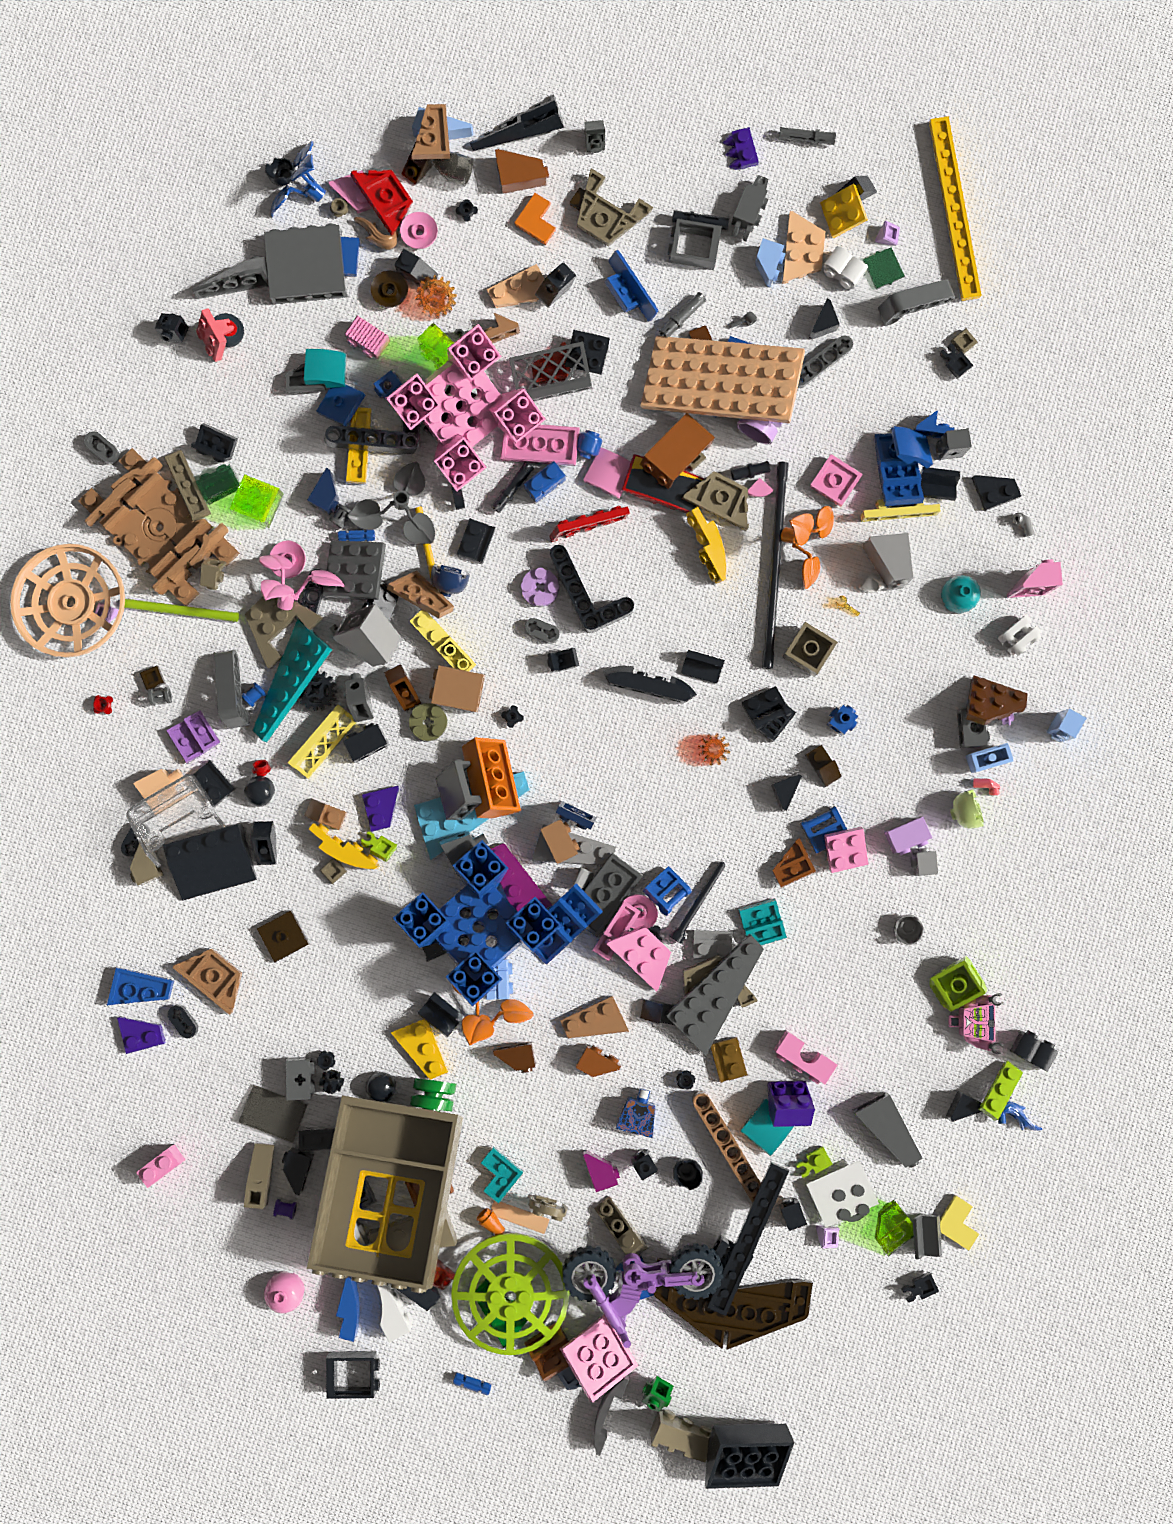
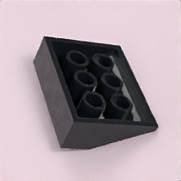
M242 824L228 826L163 845L167 864L182 901L257 880Z
M787 1424L713 1425L708 1440L705 1488L778 1487L795 1443Z

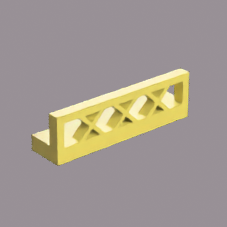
M337 705L289 760L288 764L309 779L356 724L352 715L343 707ZM345 714L352 721L347 727H340L339 720ZM337 730V739L334 742H327L328 732ZM324 745L325 753L322 756L315 757L314 749L316 746ZM312 759V768L307 773L300 765L304 760Z

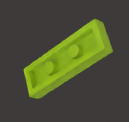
M1009 1061L1004 1062L979 1110L992 1120H998L1023 1072Z

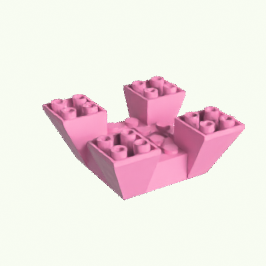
M479 324L475 325L447 348L448 362L428 378L422 381L416 373L386 397L410 430L422 421L437 440L438 445L433 461L456 491L487 468L472 447L497 426L517 443L546 420L524 388L500 394L485 374L484 370L502 356ZM447 385H450V386H451V391H450V393L445 394V392H444L445 387H446ZM476 388L477 394L472 398L471 391ZM461 400L462 407L457 410L456 403ZM447 412L448 417L442 422L441 416ZM473 416L472 424L468 425V418Z

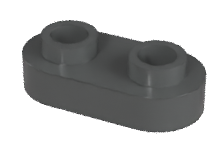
M92 431L85 435V446L103 462L112 464L118 460V449L100 433ZM95 440H98L97 445H93ZM109 452H112L111 457H107Z

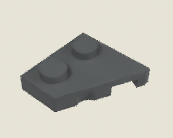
M305 363L297 369H292L285 373L287 394L325 391V384H305Z

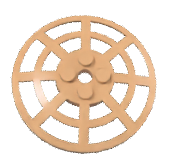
M79 544L56 545L37 553L20 570L12 588L11 614L18 632L35 649L55 657H77L99 648L117 629L124 612V586L117 569L101 553ZM65 552H83L94 556V560L90 567L79 563H68ZM55 554L58 555L60 565L49 570L42 578L31 572L46 558ZM101 562L106 564L117 580L118 587L108 589L105 580L97 572ZM71 569L87 572L82 582L72 579ZM62 572L63 581L55 586L47 582L51 577ZM94 577L100 583L103 592L93 594L92 590L88 587ZM26 579H29L37 584L32 595V607L20 608L21 591ZM45 589L49 592L47 604L39 606L41 590ZM120 594L119 611L112 625L105 620L110 607V597ZM70 598L75 599V604L72 607L67 606V601ZM105 599L103 613L100 617L93 612L95 602ZM50 612L51 616L55 619L50 628L43 622L40 616L41 613ZM33 615L37 625L45 632L38 641L29 634L21 616ZM88 618L96 623L90 630L81 634V623L85 622ZM62 624L72 626L73 636H64L56 632ZM100 627L108 631L96 644L82 650V639L93 635ZM51 638L67 642L74 641V652H58L48 649L45 645Z

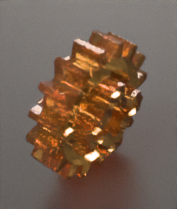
M436 275L433 276L432 280L426 277L425 282L421 281L420 287L416 289L418 295H416L415 300H420L417 306L423 307L422 313L429 312L428 317H431L432 314H435L436 319L439 318L440 314L445 317L447 312L451 313L453 310L451 306L454 307L456 304L454 299H456L457 294H452L455 287H449L450 281L443 282V276L440 280H437ZM427 288L428 295L424 297V291ZM448 296V303L445 306L444 299Z

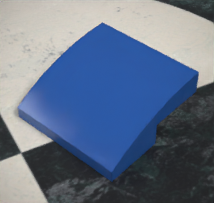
M896 426L891 428L898 458L907 464L916 461L925 468L933 465L927 436L909 428Z

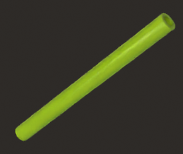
M125 599L124 608L232 622H238L239 613L133 599Z

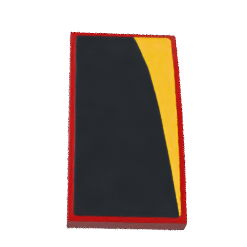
M633 454L622 487L623 491L653 504L658 503L686 514L697 508V506L681 498L704 478L683 471L674 480L672 486L667 489L665 486L660 485L657 479L650 473H647L640 465L643 456Z

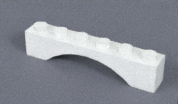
M356 1221L354 1230L356 1241L363 1246L371 1245L366 1236L368 1233L363 1224L360 1225L359 1221ZM387 1283V1285L378 1286L382 1301L380 1326L390 1343L411 1331L413 1319L409 1312H405L401 1296L396 1294L394 1289L391 1288L390 1283Z

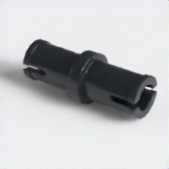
M768 461L753 465L749 463L744 467L731 469L732 480L736 481L748 477L752 479L756 475L770 473V464Z

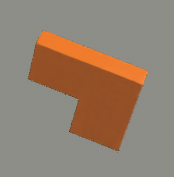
M534 193L514 222L516 227L544 245L548 243L556 231V227L542 219L551 206V202Z

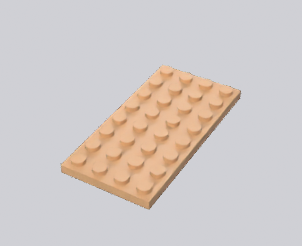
M656 336L641 407L642 409L790 423L805 350L804 348Z

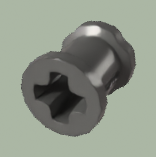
M339 504V509L329 520L339 528L344 529V524L351 510Z
M169 686L159 690H148L151 706L163 702L172 703V693Z

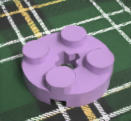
M544 568L533 569L523 578L521 583L522 595L533 606H548L558 596V580L549 570ZM543 583L545 585L543 587L544 591L537 592L535 590L537 588L536 584Z

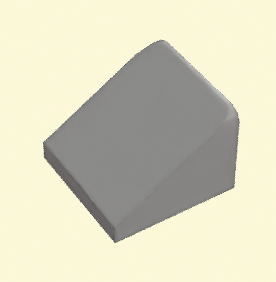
M580 868L574 885L577 883L581 889L585 890L593 879L594 874L584 868Z

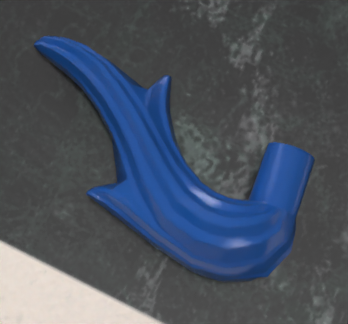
M1011 1101L1007 1102L998 1119V1124H1006L1005 1114H1010L1017 1120L1021 1130H1024L1025 1127L1033 1131L1042 1130L1041 1127L1033 1124L1023 1112L1026 1107Z

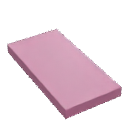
M539 424L517 443L503 433L501 460L526 461L528 463L550 464L555 461L557 465L576 466L580 428Z

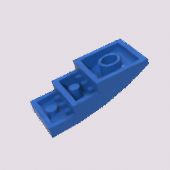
M892 433L875 434L876 458L885 506L923 503L922 478L918 462L914 461L911 464H907L896 456Z
M577 883L548 910L562 926L542 943L534 953L547 965L603 912Z

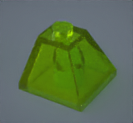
M895 1200L886 1203L878 1212L875 1240L889 1257L914 1237L913 1223Z

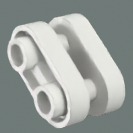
M1027 614L1022 616L997 638L1002 644L1006 641L1009 642L1011 646L1007 650L1012 656L1014 654L1019 656L1027 649L1025 646L1029 642L1033 644L1041 637L1039 634L1042 631L1037 625L1033 628L1028 625L1032 619ZM1022 629L1026 634L1016 640L1014 635Z

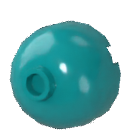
M966 575L952 577L944 584L941 590V599L944 602V606L952 613L957 614L969 612L975 608L981 596L980 586L976 580Z

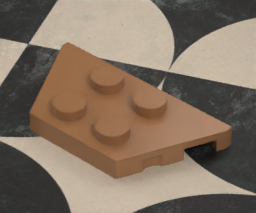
M213 948L172 967L229 1015L233 1013L242 972Z

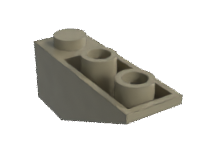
M255 1143L245 1189L244 1207L264 1209L268 1205L275 1145Z
M610 1196L594 1208L626 1255L635 1253L639 1256L648 1248L639 1233Z

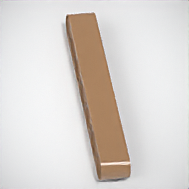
M704 1091L695 1092L692 1096L695 1109L751 1202H753L761 1184L760 1180L708 1094ZM698 1097H706V1103L698 1105L696 1103ZM708 1114H716V1120L708 1122L706 1120ZM720 1130L727 1132L726 1137L723 1139L717 1138V1133ZM731 1147L737 1149L736 1154L733 1156L727 1155V1150ZM741 1164L747 1165V1169L743 1173L737 1171L738 1166ZM750 1182H757L755 1189L750 1190L747 1188Z

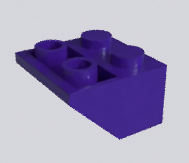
M806 1081L768 1082L769 1115L773 1127L811 1126L815 1107Z

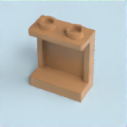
M438 665V669H435L433 673L435 685L434 688L431 687L429 699H432L431 703L478 712L485 674Z

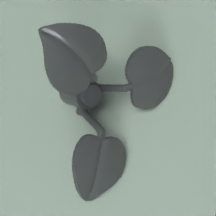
M417 461L407 464L396 473L393 484L397 492L394 494L393 501H390V504L382 511H380V506L376 501L364 499L358 502L348 514L349 520L355 526L364 530H375L382 525L381 515L392 506L398 510L405 509L409 519L403 526V534L406 539L415 544H432L434 542L435 528L432 520L421 512L415 514L412 518L408 507L409 495L416 496L422 493L426 484L425 477Z

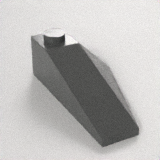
M254 256L192 288L193 293L198 299L268 287L267 262L264 257Z

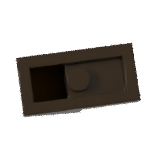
M823 745L818 746L805 755L825 787L842 777L836 761L830 758Z

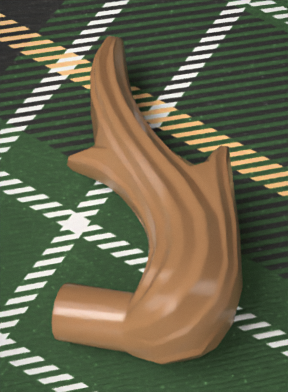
M354 218V221L369 233V236L365 238L366 240L384 250H391L396 246L399 234L397 230L392 236L383 235L377 230L376 222L372 224L364 218Z

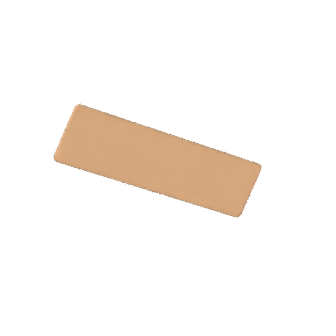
M494 1200L491 1208L498 1218L545 1234L549 1223L548 1218L537 1216L501 1201L498 1204Z

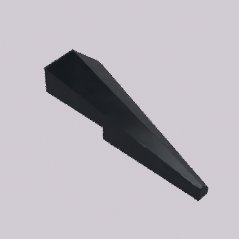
M555 95L549 96L550 101L542 105L538 102L534 105L535 108L521 112L498 125L499 130L491 134L488 131L484 133V137L470 141L472 150L476 151L564 128Z

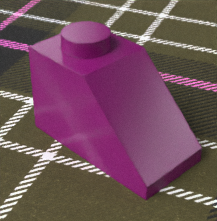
M588 1150L583 1151V1156L596 1192L618 1185L617 1179L620 1178L617 1166L613 1167L612 1162Z

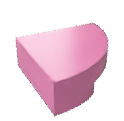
M759 478L748 490V495L752 497H765L770 495L773 489Z

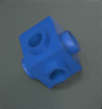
M842 705L839 708L835 707L829 715L832 718L826 725L843 736L848 730L852 731L858 722L855 721L858 718V715L855 714L856 710L849 705Z

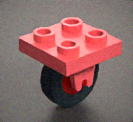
M209 308L201 310L196 332L198 338L203 340L207 354L212 356L214 362L222 360L225 347H235L241 342L244 336V326L239 318L232 314L222 313L213 317Z

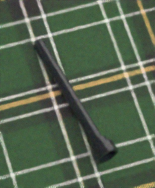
M720 861L679 927H676L675 930L672 929L669 937L678 943H683L686 934L685 930L724 870L725 862Z

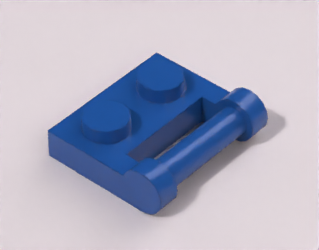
M835 806L809 821L804 820L800 822L815 854L826 849L824 835L847 830ZM832 817L835 819V823L815 833L812 832V827Z
M669 866L643 889V892L659 907L660 912L665 916L672 911V908L683 897H687L692 892L691 888ZM677 887L679 892L666 902L663 898L673 888Z

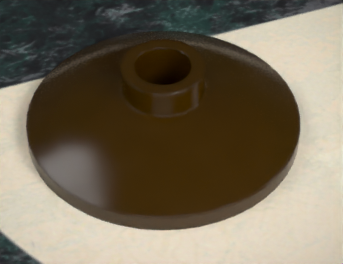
M383 271L373 279L371 295L374 301L382 307H396L403 303L408 295L407 281L396 271ZM389 289L394 290L392 294H388L387 291Z

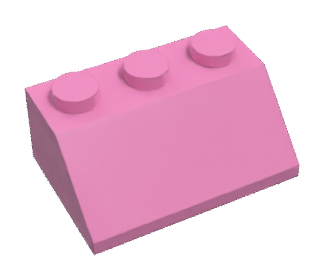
M1053 559L1041 561L1036 567L1030 568V571L1025 573L1008 592L1007 598L1045 596L1062 586L1061 562H1054Z

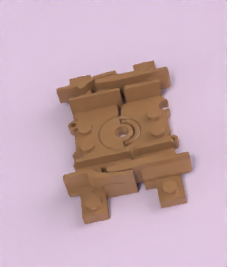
M131 448L119 460L129 472L111 485L114 491L106 500L93 488L78 500L91 513L84 522L91 527L105 514L99 523L112 535H117L113 538V542L118 546L124 545L138 559L139 566L142 567L145 563L149 564L146 573L152 574L158 580L152 586V589L160 595H164L169 590L182 604L188 606L200 594L187 581L192 575L189 568L192 566L197 570L213 554L219 560L225 561L226 566H228L240 553L224 538L229 529L223 523H220L207 535L213 526L206 519H200L195 522L192 520L179 489L176 488L174 491H170L169 487L173 483L170 480H165L157 473L163 467L158 459L153 457L147 463ZM137 479L142 485L137 486L133 481ZM125 500L126 503L133 508V510H129L126 506L122 504V502ZM138 506L145 514L143 515L135 508ZM159 524L163 525L161 531L157 530V525ZM200 541L203 543L201 547L198 545ZM177 552L182 556L180 559L177 556Z

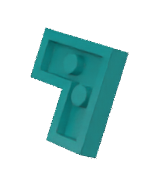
M493 1146L481 1161V1164L495 1175L483 1191L499 1204L524 1171Z

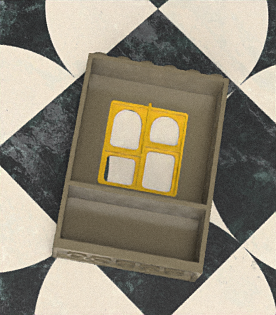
M342 1095L306 1269H311L312 1274L316 1275L332 1273L331 1277L339 1279L351 1276V1281L356 1282L372 1280L371 1284L378 1286L390 1283L391 1288L403 1290V1288L411 1287V1291L423 1293L431 1289L434 1282L463 1117L457 1114ZM368 1175L388 1180L382 1212L362 1210L359 1207L364 1180ZM398 1181L419 1184L420 1190L416 1207L399 1206L393 1203L396 1183ZM392 1213L412 1216L414 1219L410 1242L402 1251H393L386 1243V1234ZM358 1218L376 1220L380 1223L377 1239L369 1246L360 1245L354 1237Z

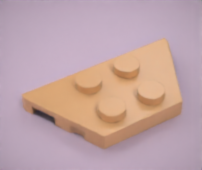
M793 211L789 212L782 284H786L795 278L805 277L809 273L819 272L822 269L825 231Z

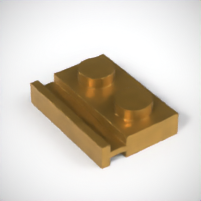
M737 1037L712 1044L711 1051L720 1083L748 1076Z

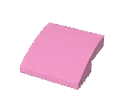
M601 447L599 454L595 457L583 480L585 483L601 489L604 493L620 498L631 461Z

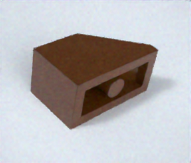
M401 664L384 672L388 684L404 712L421 704Z
M532 1042L493 1050L494 1056L516 1071L521 1070V1073L533 1071L532 1068H536Z

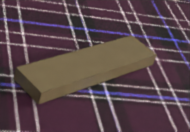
M180 449L165 456L164 459L192 520L195 522L210 515L209 507L183 451Z

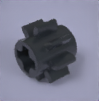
M332 1069L323 1072L322 1078L319 1081V1085L323 1086V1092L333 1094L341 1091V1087L344 1084V1078H340L341 1072Z

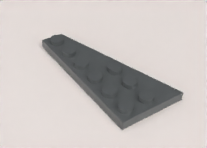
M748 934L665 1014L705 1056L764 950L751 934Z

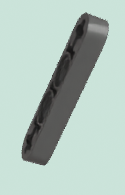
M847 335L839 337L803 364L800 377L805 372H807V375L804 377L803 382L799 381L798 388L805 387L846 356L853 347L852 338ZM841 342H847V348L843 347L838 352L837 349L840 347ZM826 352H832L834 354V360H826L824 354ZM810 364H818L820 370L818 372L811 371Z

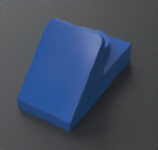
M937 410L920 422L914 430L927 437L940 439L946 431L955 430V427H949L945 423L936 425Z

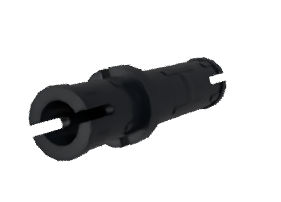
M673 210V223H677V219L722 226L721 229L724 230L728 229V217L694 213V211L682 212Z
M524 462L505 489H501V494L491 504L493 510L500 504L496 512L501 513L506 504L513 500V495L534 470L532 465L525 471L529 463Z

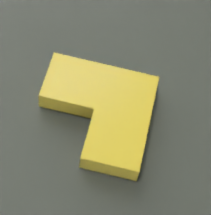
M954 1195L940 1218V1230L942 1234L965 1249L970 1250L979 1233L963 1222L973 1206L957 1195Z

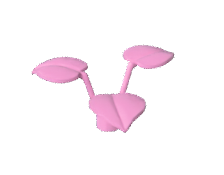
M266 555L259 558V562L264 567L280 569L281 583L275 580H263L260 586L265 600L279 597L277 607L280 609L291 610L294 600H298L300 593L310 580L320 585L344 587V583L335 574L324 570H314L295 594L294 589L285 585V569L292 568L290 560L279 555Z

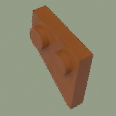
M799 838L772 872L780 888H783L815 873L816 870Z

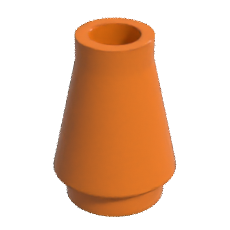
M485 1208L477 1216L478 1224L494 1235L502 1234L505 1231V1228L492 1209Z

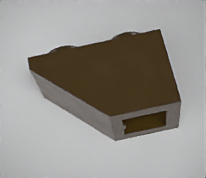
M415 142L401 174L417 185L434 165L436 159H412V152L416 145Z

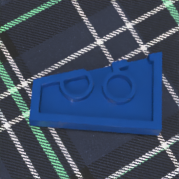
M116 967L107 1006L168 1000L171 997L174 980Z

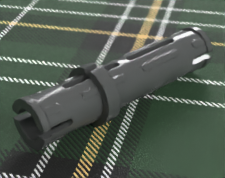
M780 127L779 140L811 142L814 145H818V143L834 145L836 139V132L820 131V129L814 131Z
M697 292L676 315L670 317V321L659 330L660 335L664 334L668 338L677 329H680L683 323L706 302V297L703 296L701 298L702 293Z

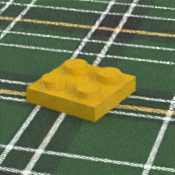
M854 184L820 202L833 238L868 221L856 185Z

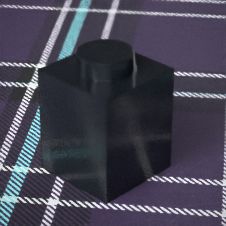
M789 1197L782 1200L781 1204H778L788 1231L807 1225L797 1198Z

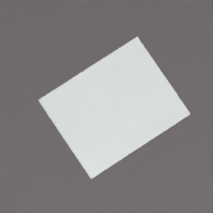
M860 1160L807 1184L825 1228L842 1221L839 1217V1212L842 1209H848L851 1216L859 1213L858 1207L861 1204L868 1205L869 1208L879 1204ZM855 1185L864 1187L865 1192L863 1196L857 1197L853 1194V1187ZM839 1189L843 1190L846 1194V1198L841 1202L836 1201L834 1198L835 1191Z

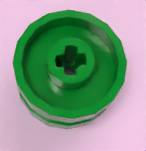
M414 1078L413 1088L425 1092L424 1095H412L410 1106L439 1112L440 1110L453 1112L454 1101L442 1097L443 1094H455L457 1084Z

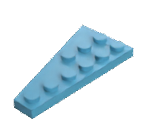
M524 771L513 774L518 798L530 790ZM440 797L414 805L430 860H433L443 852L440 840L465 831L472 832L489 819L477 818L474 809L463 820H446Z

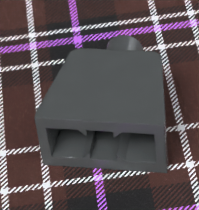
M353 673L350 675V680L345 682L347 706L355 723L374 719L370 693L364 678H361V674Z
M469 831L439 841L452 867L481 840L488 844L484 834L473 839Z

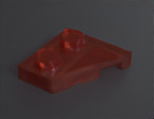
M562 342L560 346L566 345V342ZM555 352L550 360L559 365L564 355L560 352ZM538 359L532 364L541 369L546 359ZM565 360L561 367L570 372V368L565 367ZM548 362L543 371L552 376L557 367ZM531 366L534 380L539 371ZM559 369L554 379L563 381L567 378L568 374ZM541 373L536 383H548L550 378Z

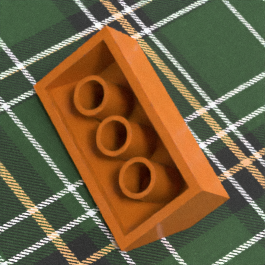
M474 737L462 746L464 760L471 763V766L466 769L472 796H480L482 803L475 809L476 817L492 819L520 812L521 808L505 740Z

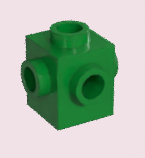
M656 1376L650 1383L647 1382L642 1390L644 1394L642 1403L646 1404L649 1409L659 1412L663 1407H668L672 1399L671 1393L674 1386Z

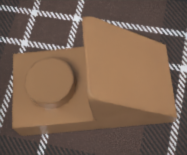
M494 313L497 327H489L484 331L493 344L519 334L520 328L517 322Z
M311 798L304 816L340 830L347 812Z

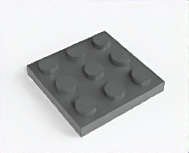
M331 540L326 571L335 574L344 583V587L324 585L323 596L327 598L378 600L386 544L383 542Z

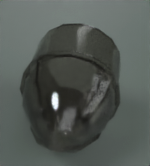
M456 151L450 152V159H432L434 167L447 182H453L464 187L468 184L474 164L473 158L459 154Z

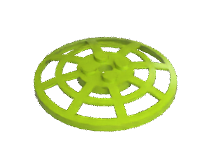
M503 1233L488 1237L468 1251L455 1272L451 1299L455 1318L461 1330L472 1342L492 1353L519 1355L537 1349L554 1336L565 1319L570 1296L569 1290L566 1291L564 1283L563 1290L552 1291L549 1278L543 1270L545 1265L552 1260L560 1273L563 1283V1264L554 1251L542 1241L520 1233ZM507 1241V1254L495 1256L485 1263L477 1256V1253L487 1246ZM515 1241L531 1244L545 1254L538 1262L527 1256L515 1254ZM471 1260L478 1270L472 1279L469 1292L458 1291L461 1274ZM514 1260L526 1263L532 1269L526 1275L514 1271ZM507 1261L506 1271L497 1276L489 1269V1267L498 1262ZM482 1274L490 1282L487 1293L475 1292ZM537 1274L540 1275L546 1292H534L531 1281ZM508 1291H513L516 1294V1298L513 1301L506 1300L505 1294ZM563 1299L560 1316L555 1326L550 1330L543 1321L549 1313L551 1301ZM457 1300L469 1301L471 1312L478 1323L470 1331L461 1318ZM546 1300L544 1309L540 1317L537 1318L530 1311L534 1301ZM475 1301H487L490 1312L483 1319L477 1311ZM496 1317L506 1321V1332L495 1330L489 1324ZM525 1317L532 1324L525 1330L514 1332V1321ZM536 1329L545 1336L531 1346L514 1350L515 1338L526 1336ZM485 1330L493 1336L506 1339V1350L491 1347L481 1342L476 1336Z

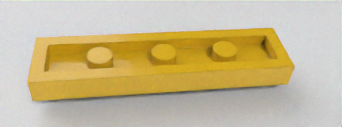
M358 407L351 419L350 427L370 429L371 408ZM350 435L349 440L351 442H356L357 437L354 435ZM349 449L347 483L366 484L369 451Z

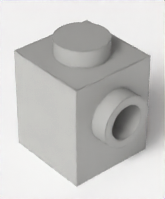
M920 848L917 853H913L911 867L915 870V876L938 874L936 851H930V848Z

